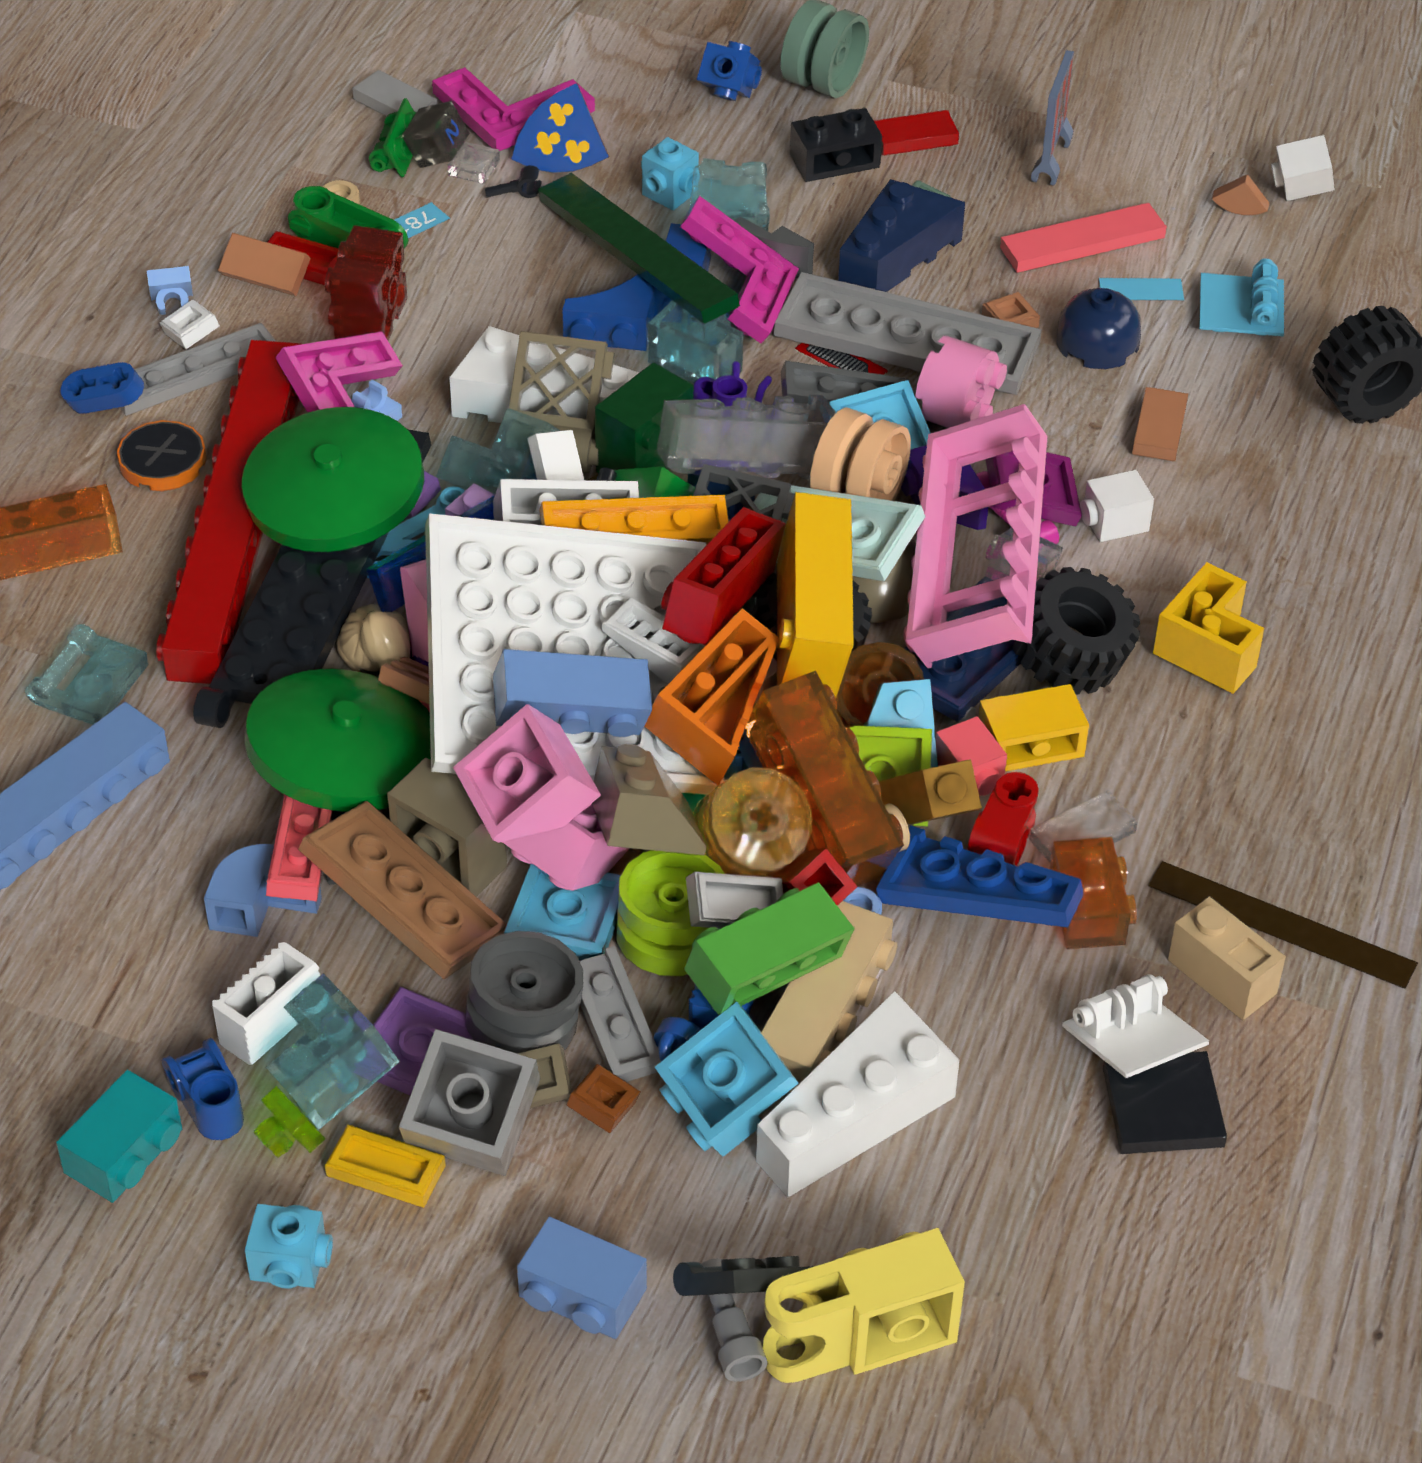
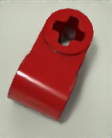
M1011 772L998 779L984 810L979 813L974 823L968 842V851L982 855L986 849L1003 854L1006 863L1015 866L1019 864L1027 839L1036 820L1034 806L1038 799L1039 788L1037 782L1031 776L1021 772Z

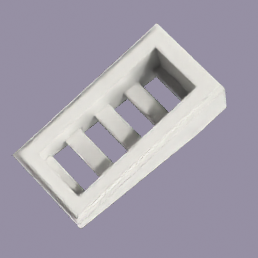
M629 597L602 623V631L636 659H647L648 669L669 684L705 645L685 642L676 634L662 629L665 619L664 615ZM636 619L640 624L633 630L627 628ZM650 631L654 634L650 639L645 638ZM665 643L669 646L667 650L663 648Z

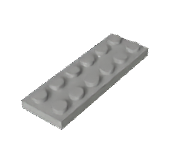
M801 272L774 324V336L921 372L930 351L939 353L945 345L939 343V339L943 336H950L995 351L998 354L999 362L1007 365L1005 380L1002 386L995 390L1017 395L1040 344L1042 329L804 272Z

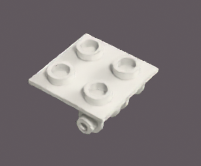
M1151 974L1131 982L1130 986L1122 984L1117 986L1116 990L1109 989L1093 998L1081 1000L1078 1007L1073 1010V1018L1062 1022L1063 1028L1125 1078L1209 1045L1207 1038L1162 1004L1163 996L1168 992L1167 984L1162 977H1154Z

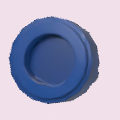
M667 1017L663 1019L654 1035L660 1061L673 1053L701 1029L684 1018Z

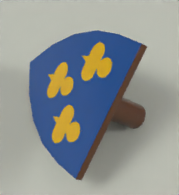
M578 83L557 92L542 102L529 116L518 135L512 160L525 166H536L541 171L558 173L574 172L609 158V154Z

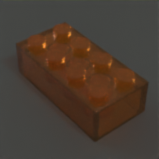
M815 670L763 690L744 730L805 852L812 849L826 848L857 886H861L882 876L904 846L903 830L896 816L888 813L880 797L881 788L877 777L871 770H866L858 754L859 745L855 734L849 727H844L836 711L837 702L832 689L827 684H822Z

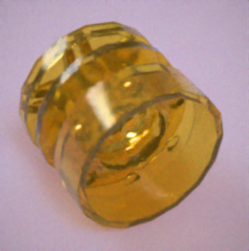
M752 767L733 774L708 792L697 803L693 812L695 821L707 846L705 855L720 865L725 874L768 877L777 870L791 864L805 850L812 832V811L805 793L790 777L771 768ZM754 813L757 814V822L764 825V829L760 831L757 830V822L750 819V816Z

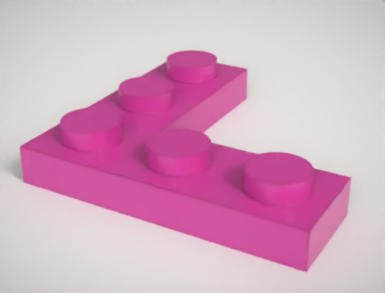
M465 67L432 80L433 94L497 153L516 145L518 135L527 119L542 102L577 82L573 79L509 106L501 101ZM579 85L590 113L594 112L595 98Z
M699 195L690 206L680 227L688 232L694 241L704 244L718 254L727 265L737 268L747 276L738 295L740 306L730 312L727 320L733 323L741 333L751 336L762 344L773 329L799 268Z
M383 332L283 347L276 356V360L307 413L326 408L355 407L343 387L344 384L395 376L403 366Z

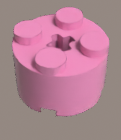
M950 336L941 337L938 342L945 345L939 353L930 351L921 370L916 388L915 398L923 401L921 411L925 420L950 428L993 414V406L990 403L995 389H999L1005 380L1007 365L999 362L998 354L995 351Z

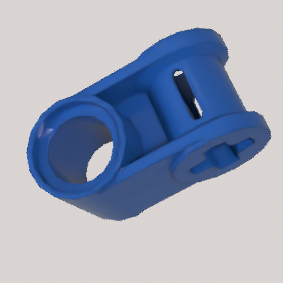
M211 1037L202 1042L201 1048L176 1059L170 1055L162 1059L163 1070L174 1095L183 1103L198 1131L204 1137L211 1140H224L231 1138L240 1131L243 1126L244 1115L237 1081L227 1067L219 1047Z

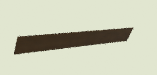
M1164 861L1161 862L1148 885L1151 888L1196 906L1210 896L1251 928L1406 989L1418 964L1416 961Z

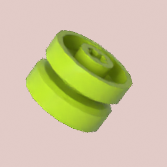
M650 850L637 856L625 867L619 878L617 943L624 956L640 969L660 976L687 975L684 968L693 948L692 943L708 927L691 926L686 877L693 872L725 874L721 866L708 856Z

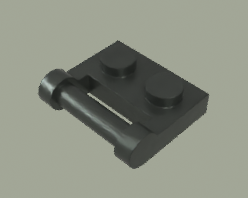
M799 1256L767 1257L762 1259L721 1260V1266L703 1267L699 1262H681L675 1267L673 1283L676 1292L681 1296L766 1292L768 1286L778 1278L815 1266L800 1267Z

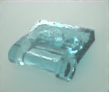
M78 624L67 636V645L41 677H34L25 688V693L30 701L40 707L94 725L117 707L149 664L147 652L98 636L90 627ZM82 654L91 657L65 691L56 688Z

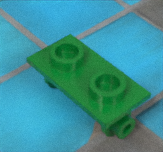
M407 98L403 99L398 112L387 115L379 136L380 142L376 143L374 150L369 155V162L373 170L382 172L396 168L401 178L405 176L424 132L423 121L420 115L414 112Z

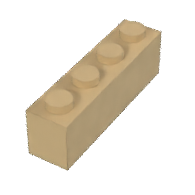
M842 901L838 908L855 928L842 957L791 981L761 1033L799 1084L855 1030L857 1023L856 1013L860 1005L868 1007L872 1001L877 987L876 976L880 969L887 971L890 968L896 954L897 942L891 940L893 919ZM799 1084L792 1088L790 1092L793 1091Z

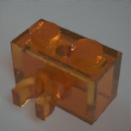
M1112 837L1053 841L1049 869L1081 879L1084 893L1069 927H1061L1066 949L1126 945L1129 925L1136 924L1137 908L1134 895H1126L1124 887L1127 883L1126 861L1124 856L1116 855Z

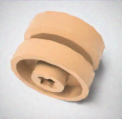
M847 407L837 411L828 422L816 448L810 473V488L895 501L906 475L910 458L911 438L909 430L903 425L884 419L874 423L872 417L868 414Z

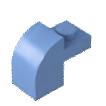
M256 844L241 848L228 855L219 863L210 880L204 896L209 930L258 937L268 906L317 914L322 900L321 887H319L317 901L266 896L267 878L274 844Z

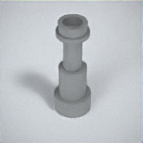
M710 1259L701 1263L703 1267L721 1266V1260L723 1259ZM732 1294L709 1295L715 1312L712 1323L721 1346L718 1357L725 1377L730 1381L736 1382L756 1377L765 1370L768 1362L760 1340L752 1336L744 1311L736 1308Z

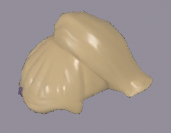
M369 604L351 613L347 617L346 623L342 625L336 641L337 652L352 671L359 672L360 669L372 672L381 671L383 664L387 663L390 665L391 661H400V658L404 656L410 658L411 644L407 619L395 609L382 606L381 604Z

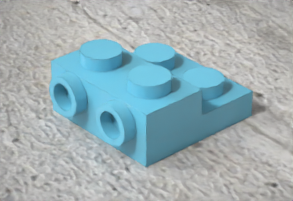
M735 1002L655 1066V1069L666 1083L659 1089L664 1098L678 1114L685 1110L692 1119V1122L686 1126L690 1135L705 1152L713 1147L723 1157L757 1130V1125L762 1121L759 1117L762 1112L799 1084L738 1002Z

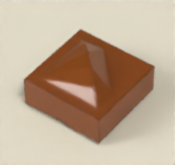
M596 1064L571 1093L566 1106L606 1132L611 1133L635 1105L641 1091L601 1065Z

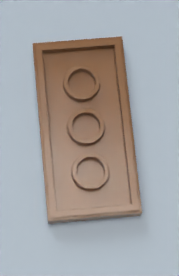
M368 801L363 802L305 836L298 848L300 852L443 979H446L470 963L483 944L495 936L504 934L507 924Z

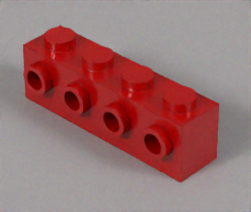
M743 507L674 578L673 582H670L667 586L661 602V608L666 610L662 629L676 634L685 642L706 646L774 572L786 523Z

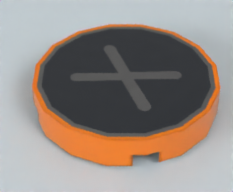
M161 420L145 423L131 430L120 441L117 450L121 475L134 486L139 487V483L149 485L152 491L177 489L194 481L200 474L199 469L203 465L205 466L207 460L203 437L193 427L177 421Z

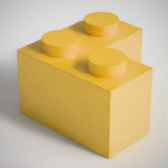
M1206 562L1159 614L1153 654L1234 694L1257 667L1264 633L1263 627L1240 616L1247 581Z

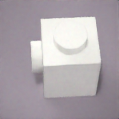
M1324 135L1276 146L1278 162L1271 164L1275 187L1283 186L1287 201L1335 190L1333 170Z
M1137 470L1087 480L1085 499L1080 502L1081 518L1086 526H1091L1099 542L1148 532L1154 498Z

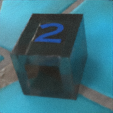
M448 101L419 108L401 136L419 167L423 168L453 161L470 133L453 102Z

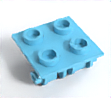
M1261 259L1253 267L1252 277L1201 273L1199 329L1284 337V280L1277 279V265L1270 259Z

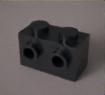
M866 108L849 109L845 112L813 116L808 119L791 122L790 155L805 182L880 168L882 134Z

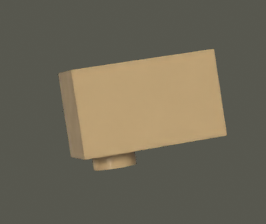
M1209 896L1175 922L1168 961L1244 1021L1277 994L1286 956Z

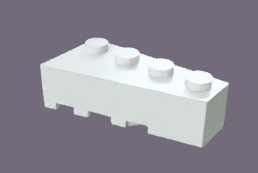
M491 326L485 330L449 378L452 417L467 419L469 413L488 415L489 422L505 424L508 417L519 335ZM529 343L527 362L535 373L556 359V356L547 345ZM555 347L560 355L566 351L565 349ZM575 353L565 361L578 379H580L594 368L595 359ZM562 364L541 379L554 398L575 383ZM613 365L611 380L603 379L600 402L639 372ZM527 369L525 371L524 382H526L528 379L532 377L530 373L527 371ZM592 379L584 384L589 393ZM537 383L522 393L521 411L537 412L550 402ZM579 388L559 403V405L568 417L586 419L589 400ZM555 407L546 413L561 416Z
M894 991L757 1125L756 1162L788 1198L955 1098L960 1060Z

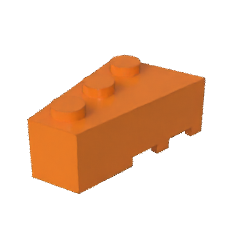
M742 608L657 695L652 705V712L644 727L719 786L735 758L739 742L753 711L758 692L764 682L778 645L779 637Z

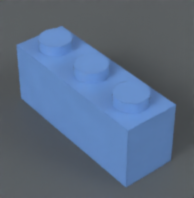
M503 649L493 673L496 726H502L526 704H529L560 724L565 733L598 732L609 733L615 737L640 735L652 712L647 659Z

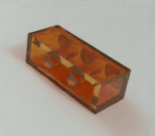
M107 484L0 507V580L123 552L117 516Z

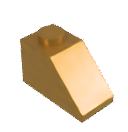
M971 759L875 782L879 805L883 806L890 803L896 806L903 814L907 825L973 812L982 808Z

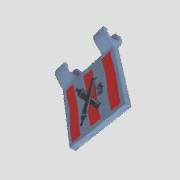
M1066 50L1049 94L1043 153L1034 165L1031 174L1033 182H1037L1040 173L1044 172L1051 177L1050 185L1054 186L1056 184L1060 167L1053 156V152L1059 136H1062L1065 140L1064 148L1070 146L1074 131L1067 119L1074 51Z

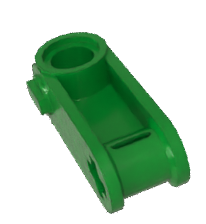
M308 186L300 189L294 195V209L288 214L290 229L300 238L349 251L350 261L375 272L381 271L388 264V258L394 252H401L408 246V235L398 222L332 193L327 188Z

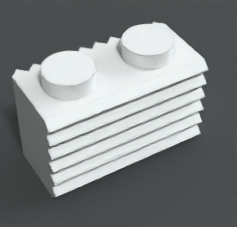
M286 942L278 943V949H271V955H264V961L257 962V968H249V974H242V980L235 981V987H227V993L220 994V1000H212L219 1044L248 1065H253L324 1001L321 997L323 993L320 990L322 988L319 978L321 974L318 972L320 968L316 962Z

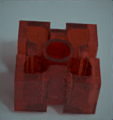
M354 225L347 241L340 243L337 262L334 268L330 267L327 270L325 277V292L330 293L331 296L328 323L334 326L335 339L383 332L389 341L393 332V320L399 319L408 298L406 272H402V264L405 260L403 233Z

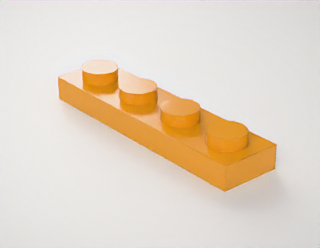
M725 495L543 501L539 508L541 525L706 542V545L728 523Z

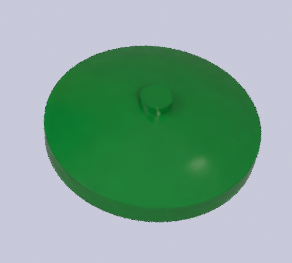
M334 407L316 410L281 424L257 444L246 462L242 475V491L246 507L251 519L259 530L282 545L312 552L350 549L385 535L410 514L420 498L424 485V467L420 449L407 428L383 413L356 407Z
M344 669L308 670L275 681L261 691L254 699L247 714L244 735L245 749L251 764L258 774L272 787L292 799L314 807L348 812L363 802L368 801L377 810L389 807L387 794L424 758L431 760L430 712L418 699L382 684L381 681H378L379 677Z

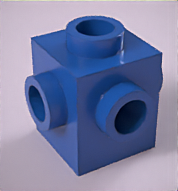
M729 41L726 47L707 42L697 80L706 87L715 89V96L736 101L737 95L750 98L752 89H756L759 85L762 68L759 66L760 60L750 53L751 47L745 44Z

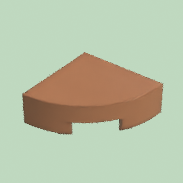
M1248 174L1215 189L1212 195V200L1220 207L1239 215L1265 213L1268 211L1270 204Z

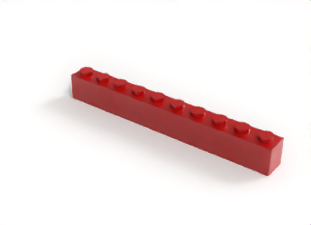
M251 340L246 357H240L239 383L238 385H232L230 390V414H224L222 417L221 444H215L213 448L212 474H206L204 479L203 505L196 506L194 516L195 535L187 537L185 546L186 566L185 568H179L177 571L176 600L168 602L166 612L168 628L166 634L160 633L157 640V660L164 662L167 681L210 684L236 635L263 532L259 530L251 519L246 507L242 491L243 470L257 444L275 428L295 417L299 397L276 360V356L283 347L301 345L302 343Z

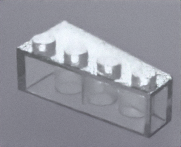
M823 394L809 395L808 403L800 404L795 403L794 398L791 396H775L774 405H765L754 400L752 397L736 398L732 406L727 407L717 399L664 401L657 452L666 468L682 474L694 473L695 469L702 470L703 464L733 471L755 472L757 475L766 478H777L780 474H797L801 478L810 480L813 458L820 437L836 412Z

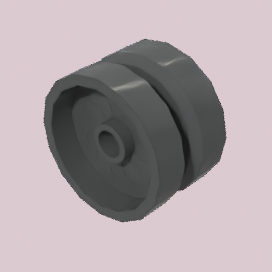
M514 931L495 936L483 944L471 961L469 991L467 993L465 1027L472 1039L516 1054L558 1043L564 1050L567 1049L576 1033L579 1005L583 991V967L576 954L560 940L540 932Z

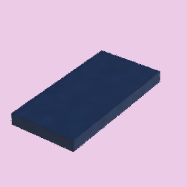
M988 573L976 585L1000 578ZM1000 597L948 612L947 622L1007 605V599ZM1010 640L932 662V667L927 668L917 654L911 652L906 646L883 667L881 679L887 683L930 679L933 709L959 722L971 707H975L980 700L986 697L1021 664L1020 662L1023 657L1015 655L1012 646L1016 640Z

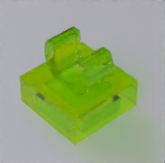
M277 1086L261 1099L274 1116L262 1121L253 1133L277 1158L290 1150L295 1139L309 1153L326 1139Z

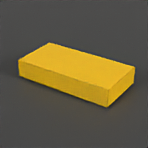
M348 1124L325 1164L326 1176L422 1208L428 1202L446 1167L445 1155Z

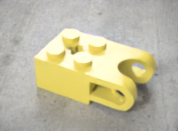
M939 1228L923 1233L909 1232L901 1235L893 1242L871 1249L857 1248L849 1251L842 1258L782 1276L773 1281L766 1290L764 1308L766 1317L771 1324L763 1341V1350L768 1362L766 1366L767 1371L775 1379L784 1383L799 1382L849 1365L853 1374L856 1375L956 1343L965 1281ZM793 1298L802 1301L804 1304L798 1312L793 1313L785 1310L780 1303L785 1299ZM803 1342L805 1345V1351L795 1360L782 1358L777 1353L779 1348L783 1346H791Z

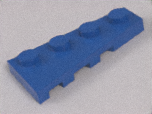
M912 825L909 827V847L893 856L876 888L877 895L882 904L1067 928L1084 895L1082 881L1079 878L1028 862L1015 866L1006 863L1003 854L987 849L982 855L963 849L962 841L946 836L941 841L927 838L924 829Z

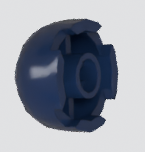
M1108 288L1083 290L1074 295L1061 311L1058 320L1056 344L1062 355L1066 358L1070 353L1074 357L1083 359L1084 367L1111 369L1124 365L1126 357L1139 351L1141 318L1133 302L1122 293Z

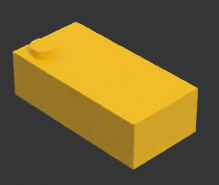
M795 492L777 557V636L779 637L777 645V699L812 701L817 704L834 706L854 645L851 499Z

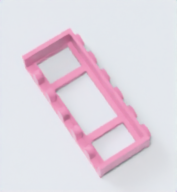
M1025 404L928 434L926 454L923 456V486L919 490L920 505L926 517L916 531L915 555H913L911 560L913 570L912 586L907 596L909 604L908 622L904 627V640L908 649L911 652H915L927 668H931L934 661L1010 640L1032 643L1048 436ZM1013 451L1019 461V470L1009 475V482L959 497L962 466ZM1016 499V505L1006 509L1007 521L1013 529V541L1003 544L1004 556L1010 564V576L949 593L957 516ZM1000 597L1007 599V605L947 622L948 612Z

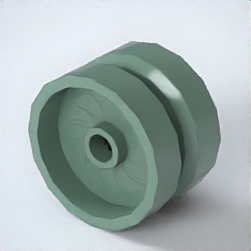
M820 0L806 1L792 19L784 38L780 64L783 78L802 87L813 85V89L817 92L833 98L843 96L856 80L866 56L869 43L867 19L860 14L846 9L837 12L833 5Z

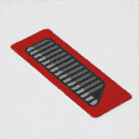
M802 342L795 348L802 354L827 367L885 375L888 372L887 369L863 357Z

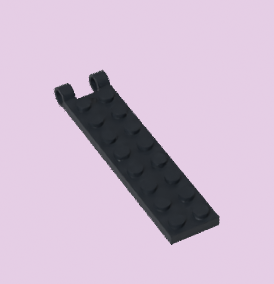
M407 429L416 440L422 462H424L431 447L429 433ZM388 533L364 545L341 551L312 552L281 545L209 687L201 688L196 696L193 709L195 722L201 725L222 728L228 721L235 701L252 704L258 694L275 681L295 673L322 669ZM259 680L264 682L263 684H256Z

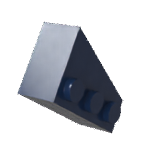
M890 179L840 248L838 281L888 292L910 277L912 268L923 261L929 264L936 259L937 251L948 244L954 247L962 241L965 202L911 186L905 182Z

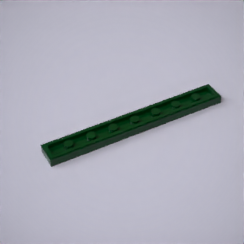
M573 173L567 174L537 189L542 203L703 324L740 306L737 292Z

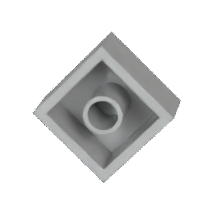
M435 1029L399 1125L404 1143L445 1155V1158L506 1176L540 1081L536 1059Z

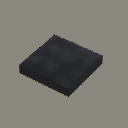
M1207 1051L1189 1052L1128 1078H1125L1104 1061L1103 1073L1120 1154L1225 1147L1227 1133Z

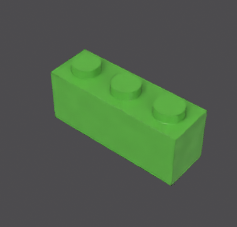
M816 883L802 891L795 888L784 893L774 904L759 910L755 907L745 911L732 924L721 929L711 927L703 931L692 943L693 948L684 970L716 1013L720 1015L735 1002L742 1006L842 957L855 928L820 883Z

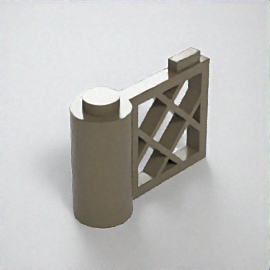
M520 331L508 417L501 437L500 455L502 462L534 466L527 438L540 433L573 430L582 472L589 473L592 465L598 466V449L596 448L595 406L600 402L603 379L611 380L615 357L614 352L607 351L608 344L606 342ZM529 343L547 345L556 356V359L535 373L527 362ZM554 346L569 349L560 355ZM578 350L596 351L594 368L578 379L565 360ZM562 364L575 383L554 398L541 379ZM527 369V371L530 373L532 377L528 379L526 382H524L525 371ZM592 379L589 393L584 384ZM537 383L550 402L537 412L521 411L522 393ZM579 388L589 400L586 419L568 417L559 405V403ZM555 407L561 416L546 413Z

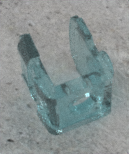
M703 158L702 164L694 168L690 206L700 195L733 221L738 217H743L768 231L770 209L767 206L766 192L767 165L763 162L742 163V166L737 167L725 165V161Z

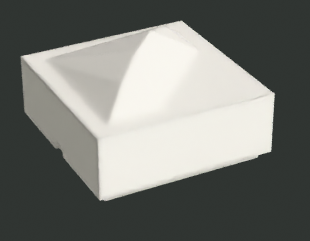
M191 300L160 322L164 333L185 349H188L220 326L215 315L194 300Z

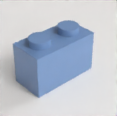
M550 1216L517 1266L519 1297L524 1298L530 1306L543 1312L551 1310L573 1320L579 1328L593 1334L600 1332L615 1340L647 1289L646 1258Z

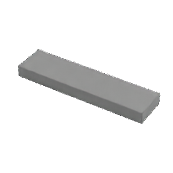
M258 323L137 368L135 371L144 381L143 392L138 400L120 408L128 416L237 375L240 357H246L251 340H276L262 323Z

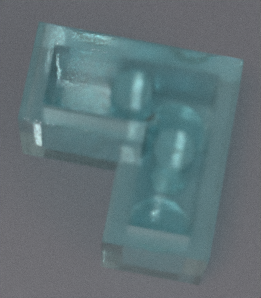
M672 300L648 323V362H654L692 383L701 377H710L716 380L721 376L732 375V363L734 361L740 363L741 373L743 366V332L731 327V322L727 320L730 312L703 324Z
M507 408L491 449L452 435L436 477L465 491L472 484H476L493 494H496L500 479L537 480L527 438L535 434L561 430L546 421Z
M323 973L283 1006L304 1035L285 1049L266 1068L295 1105L320 1130L400 1061L374 1025Z

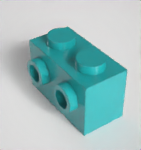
M127 1069L56 1142L63 1173L114 1203L126 1189L133 1188L141 1180L146 1168L162 1151L169 1150L176 1143L180 1132L183 1130L177 1098Z

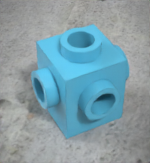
M666 137L642 156V195L674 211L698 192L700 179L699 152Z
M257 1204L245 1247L250 1280L268 1282L280 1288H294L296 1286L315 1288L320 1267L328 1268L333 1248V1236L325 1234L322 1211H314L300 1205L281 1207Z

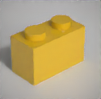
M1071 684L980 700L978 717L1007 754L1005 772L1085 757L1089 723Z

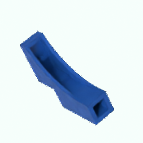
M671 223L666 242L708 271L711 262V249L704 244L694 241L688 232L680 227L681 224ZM638 274L609 290L583 297L565 299L562 309L563 337L606 342L608 347L647 351L654 319L696 323L697 318Z

